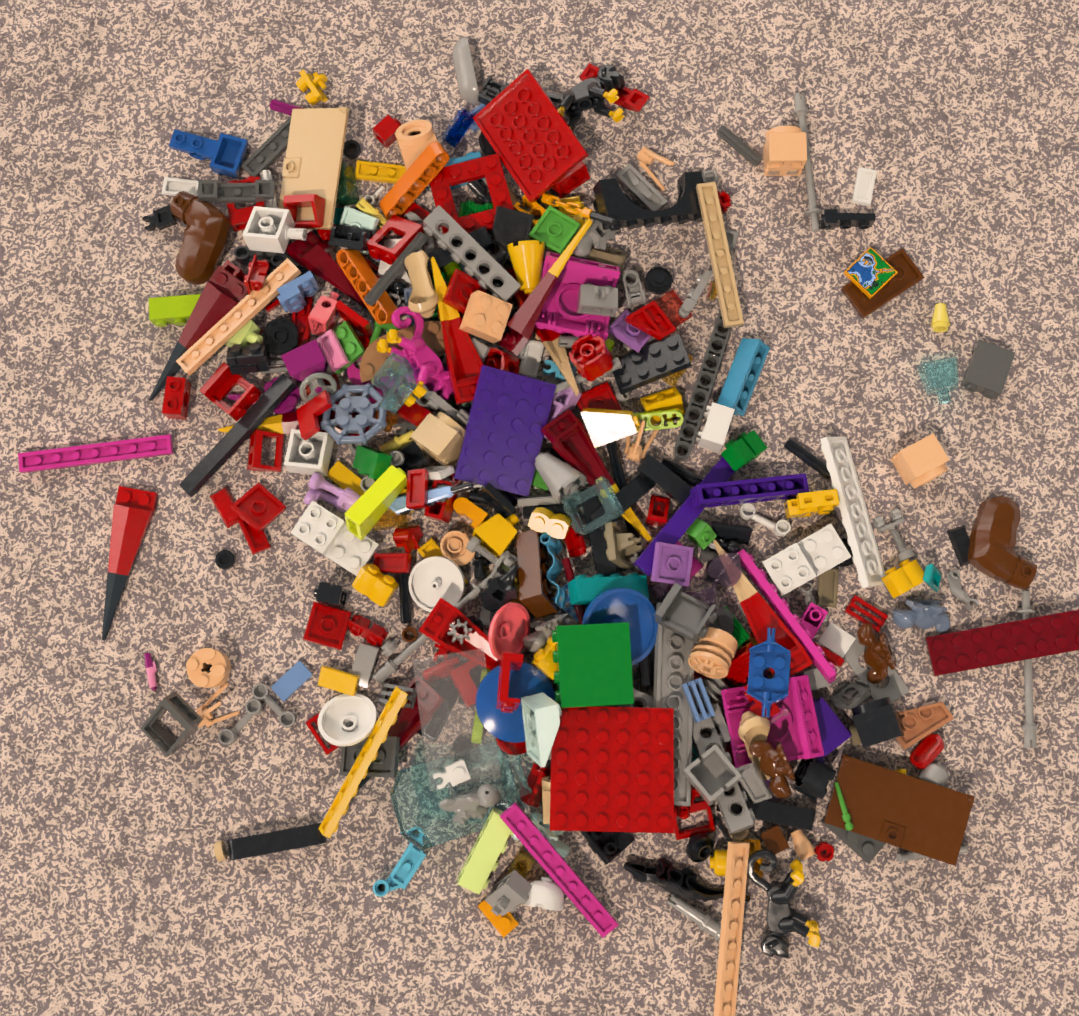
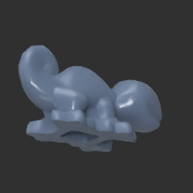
M909 598L906 599V604L912 610L895 609L892 613L893 622L900 628H911L914 624L921 629H929L935 626L936 631L943 634L951 626L949 617L944 613L947 611V607L939 606V600Z

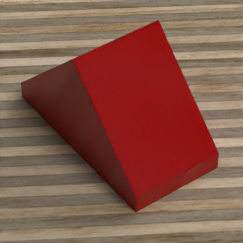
M651 495L646 524L660 527L665 526L670 498Z

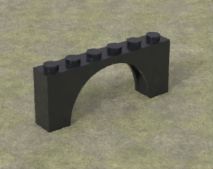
M701 171L684 172L677 180L678 197L675 205L663 211L646 210L632 203L620 189L616 178L598 180L593 188L598 211L600 214L616 219L615 226L602 223L603 230L610 229L611 231H616L621 228L634 229L638 226L652 227L657 224L667 226L671 223L678 222L679 224H684L688 221L702 222L696 190L697 184L704 183Z

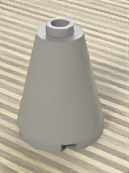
M548 452L540 453L535 458V467L558 504L560 502L565 504L572 500L579 493L577 490L579 486L582 485L584 487L587 480L586 476Z

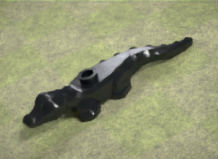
M660 858L657 867L636 862H625L624 869L633 875L635 881L653 883L666 892L682 896L683 898L707 902L708 900L716 901L724 897V888H710L696 880L697 874L690 868H684L682 871L676 869L666 858ZM745 894V901L750 902V897Z

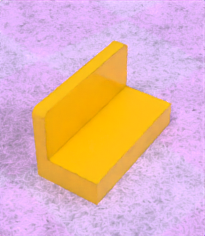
M676 387L640 398L645 412L678 409L683 414L685 413L681 394ZM664 414V418H665L664 421L669 420V419H672V418H666V417H667V414ZM656 415L650 419L653 425L662 421Z

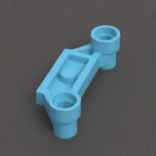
M412 827L408 830L406 837L410 842L409 846L389 877L377 880L374 883L373 892L375 895L382 897L389 891L398 888L405 890L427 855L423 850V832L420 828ZM414 831L418 832V838L412 836ZM384 884L385 890H381L379 885Z

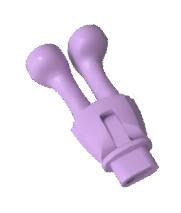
M315 472L309 481L308 487L310 489L304 498V503L310 505L312 501L322 500L335 506L337 511L345 513L361 496L349 487L345 490L338 488L325 480L323 475ZM324 490H327V491L333 493V494L336 495V496H333V495H331V494L325 492Z

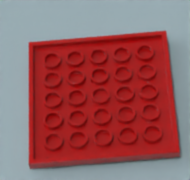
M592 706L561 708V716H559L560 725L551 748L550 831L674 833V708Z

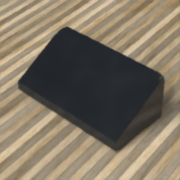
M716 522L712 525V530L717 535L716 538H725L724 542L736 540L739 544L745 545L749 543L753 530L751 527Z

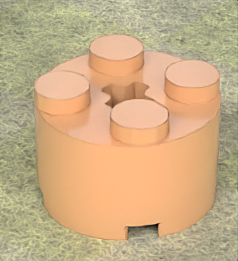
M203 648L196 651L186 663L189 679L195 685L203 688L212 689L222 686L228 680L231 671L229 658L221 651L212 648ZM208 665H212V667L210 668L211 672L206 671L208 669Z

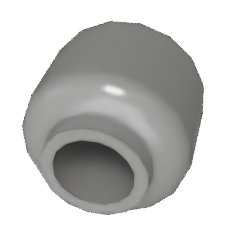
M934 762L922 769L918 779L944 787L949 774L943 764Z

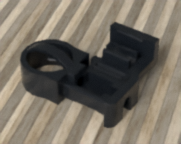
M489 75L483 84L482 94L478 95V102L487 105L510 84L506 82L505 85H501L493 81L492 75Z

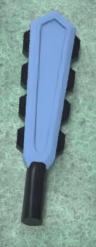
M468 482L454 487L439 485L436 489L430 487L427 492V506H434L436 502H446L454 494L474 489L473 483ZM406 493L399 494L389 507L397 515L401 514L402 516L409 514L412 510L418 511L423 509L406 508Z

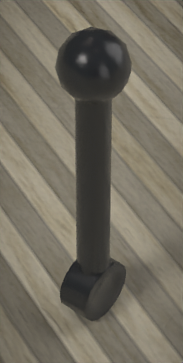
M715 817L713 822L718 825L727 841L732 842L721 824V819Z

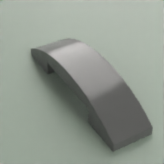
M218 180L198 181V198L205 201L255 203L272 200L275 196L274 180H255V183H219Z

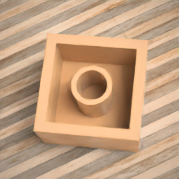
M477 290L470 295L459 329L491 343L501 341L513 305Z

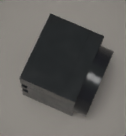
M889 697L851 709L852 719L863 748L904 736L896 711Z

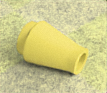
M938 303L935 305L931 327L934 332H946L950 326L946 304Z

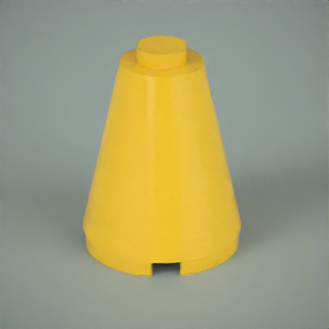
M539 240L519 241L518 246H513V243L507 245V249L517 281L521 285L520 290L524 291L525 294H531L541 280L545 242L543 241L540 244Z

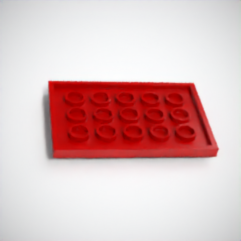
M526 69L473 117L495 152L498 153L499 158L531 203L535 202L589 155L529 69Z

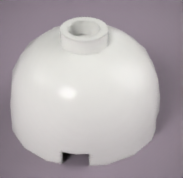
M541 876V880H535L530 883L532 888L528 893L529 899L524 903L525 905L538 906L546 910H562L564 894L561 888L556 883H553L552 878Z

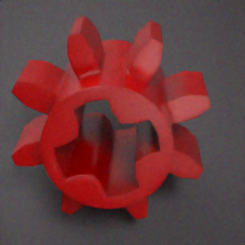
M717 190L723 214L731 206L730 196L724 190L720 193Z

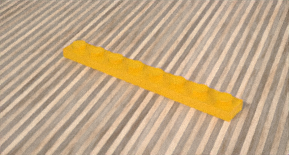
M396 686L372 733L367 738L318 828L323 836L330 838L332 833L337 831L342 815H345L348 811L351 798L356 796L361 780L368 774L370 763L376 759L381 743H384L387 739L389 728L395 724L400 708L404 707L407 702L408 694L403 689Z

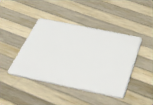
M831 622L818 642L843 658L856 638Z

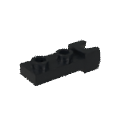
M825 209L824 215H821V230H834L835 227H840L841 229H849L851 227L868 229L875 222V213H838L837 209Z

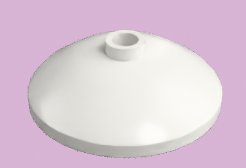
M344 693L329 700L321 709L318 717V728L322 737L333 745H355L372 733L377 722V711L373 702L368 697L356 693L355 696Z

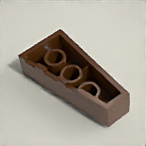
M529 530L516 534L515 549L517 552V563L519 564L517 575L519 592L517 594L520 603H523L536 618L557 613L558 610L557 605L552 603V597H555V593L547 579L549 566L546 562L549 561L547 547L540 542L542 533Z

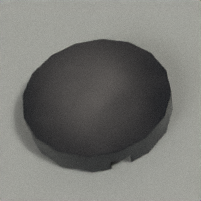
M276 318L269 321L262 331L263 344L267 345L270 353L278 356L295 349L300 340V334L296 325L285 318Z

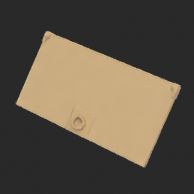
M349 108L292 109L278 209H284V195L316 194L324 198L323 227L306 229L331 230L333 227ZM312 207L297 208L296 221L315 220Z

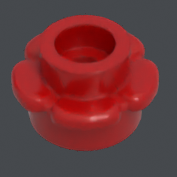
M820 842L815 847L814 851L818 860L822 862L830 861L834 857V847L828 844V842Z

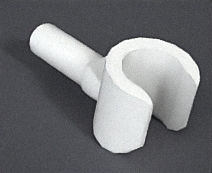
M381 186L373 195H366L364 199L366 201L372 199L370 204L374 207L376 199L385 190V187Z

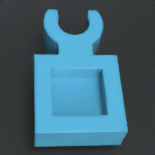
M545 360V364L550 365L551 369H543V374L551 375L554 373L555 379L566 381L557 365L552 360ZM569 361L573 375L575 377L576 367L572 364L571 361Z

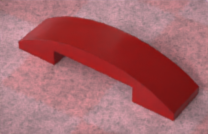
M589 63L579 76L580 80L597 78L599 68ZM625 86L623 89L615 88L618 91L617 96H619V99L614 104L631 111L640 112L650 99V96L635 88L633 90Z

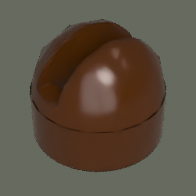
M406 627L402 631V638L406 642H414L418 638L419 633L415 627ZM407 632H412L413 634H415V637L407 634Z

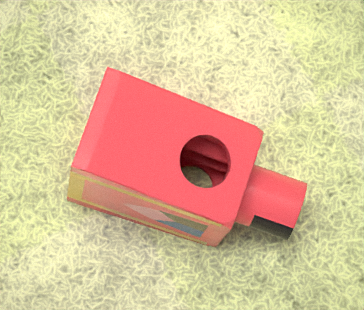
M331 292L329 297L322 295L318 299L308 316L312 334L321 336L328 330L334 329L340 316L335 306L341 299L338 293Z

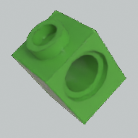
M698 518L684 533L693 544L703 550L717 537L711 527Z

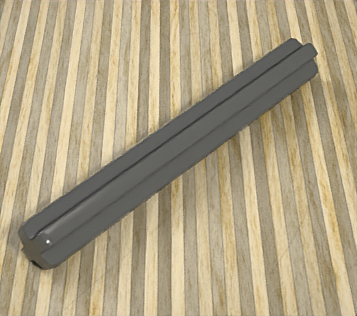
M419 232L368 292L364 297L367 304L370 306L374 305L404 269L405 258L413 252H418L428 239L424 233Z

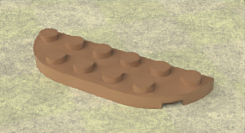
M424 322L421 337L438 357H442L445 354L441 322ZM415 325L398 330V337L401 338L403 336L410 340L413 337ZM387 334L374 340L365 350L360 363L362 383L411 367L408 360L401 361L388 355V352L379 353L377 351V342L380 339L387 340ZM388 343L390 348L393 346L400 350L403 349V347L398 345L399 343Z

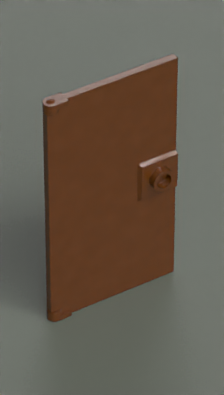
M843 754L835 783L838 782L848 814L850 813V822L853 824L851 832L956 866L975 796ZM834 785L824 823L846 830V823L842 818L843 814Z

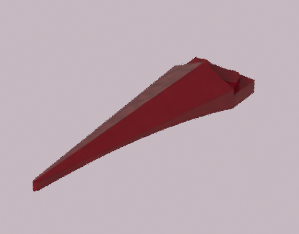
M310 231L307 233L305 241L296 240L287 246L285 251L298 264L326 280L368 310L337 263L336 253L326 242L323 243Z

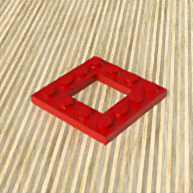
M498 153L443 167L429 183L435 206L440 205L468 234L482 227H486L488 231H491L497 206L514 210ZM485 178L494 209L458 218L450 187ZM441 227L443 234L449 231L447 227Z

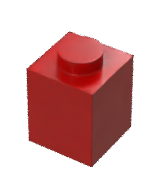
M387 115L372 129L374 137L388 148L397 140L395 133L401 126V123L396 118L393 119Z

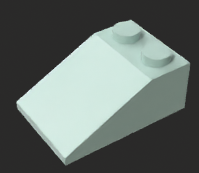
M538 693L521 697L527 755L542 768L546 766L560 725L559 716H561V708L559 704L545 693Z

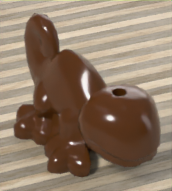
M865 623L858 628L856 636L859 644L866 646L863 658L865 663L872 668L867 673V680L870 683L879 684L887 677L888 666L891 670H894L897 664L885 632L880 634L878 642L871 623Z
M756 740L752 742L749 746V752L755 757H761L759 763L761 771L772 778L769 782L772 794L778 798L789 797L791 789L786 776L790 780H794L795 775L781 742L776 743L777 749L767 741Z

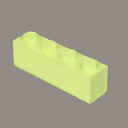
M495 807L492 808L457 877L458 885L477 894H480L482 889L485 890L490 881L488 877L491 871L494 872L499 863L497 859L500 853L503 854L508 845L506 841L509 835L512 836L514 834L500 818V814L504 811Z

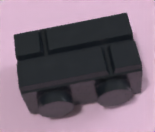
M252 343L248 346L233 345L228 347L226 360L232 375L270 370L271 357L266 344Z
M320 582L319 586L316 585L313 596L321 604L343 609L348 592L342 586Z

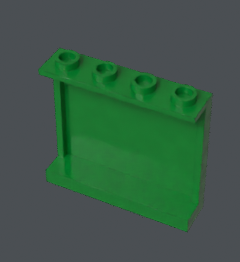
M629 622L555 626V630H552V643L556 642V651H553V663H557V671H554V683H558V691H555V702L560 705V708L634 704Z

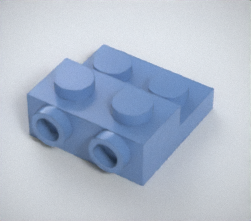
M309 271L277 288L280 294L277 298L285 312L296 313L307 305L304 298L314 296L320 289L313 274Z

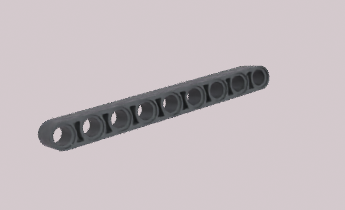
M719 310L673 449V457L680 462L686 461L692 451L732 327L724 328L726 333H720L717 330L719 327L724 328L721 310ZM712 345H719L721 350H714ZM706 362H713L715 364V367L709 368L706 365ZM703 378L707 379L710 384L703 385L700 380ZM701 396L704 402L699 403L694 397ZM695 413L698 416V419H690L689 414ZM688 430L693 436L687 438L683 435V431ZM684 448L687 454L680 455L677 449Z

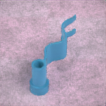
M543 533L540 536V542L547 547L548 552L553 557V565L547 572V579L558 588L555 598L556 604H558L563 592L561 608L564 609L567 593L556 584V578L562 571L563 566L556 554L561 552L563 545L557 538Z

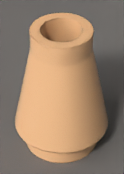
M801 829L790 833L797 857L799 856L801 861L815 855L814 846Z

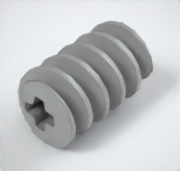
M709 677L710 681L704 679L703 683L709 700L718 701L716 694L722 696L721 690L723 688L729 689L722 678L714 679ZM699 690L698 693H699V695H700L701 701H702L703 706H704V708H705V703H704V701H703V698H702L701 693H700V690ZM693 693V701L699 714V706Z

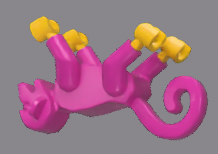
M408 306L399 307L391 316L392 323L396 328L405 329L411 324L412 320L407 317L402 321L400 320V315H410L415 321L413 337L410 340L403 336L399 338L398 331L390 329L387 332V340L380 339L377 342V351L379 353L388 352V355L401 361L408 360L414 372L410 376L406 389L407 393L402 399L403 403L408 407L416 401L412 394L421 398L427 392L423 385L430 382L435 383L433 391L435 393L440 391L439 396L446 401L453 394L449 372L444 371L439 357L425 344L424 339L421 337L424 329L423 318L420 313L412 312ZM388 343H399L398 345L403 347V349L400 350L393 346L390 348Z

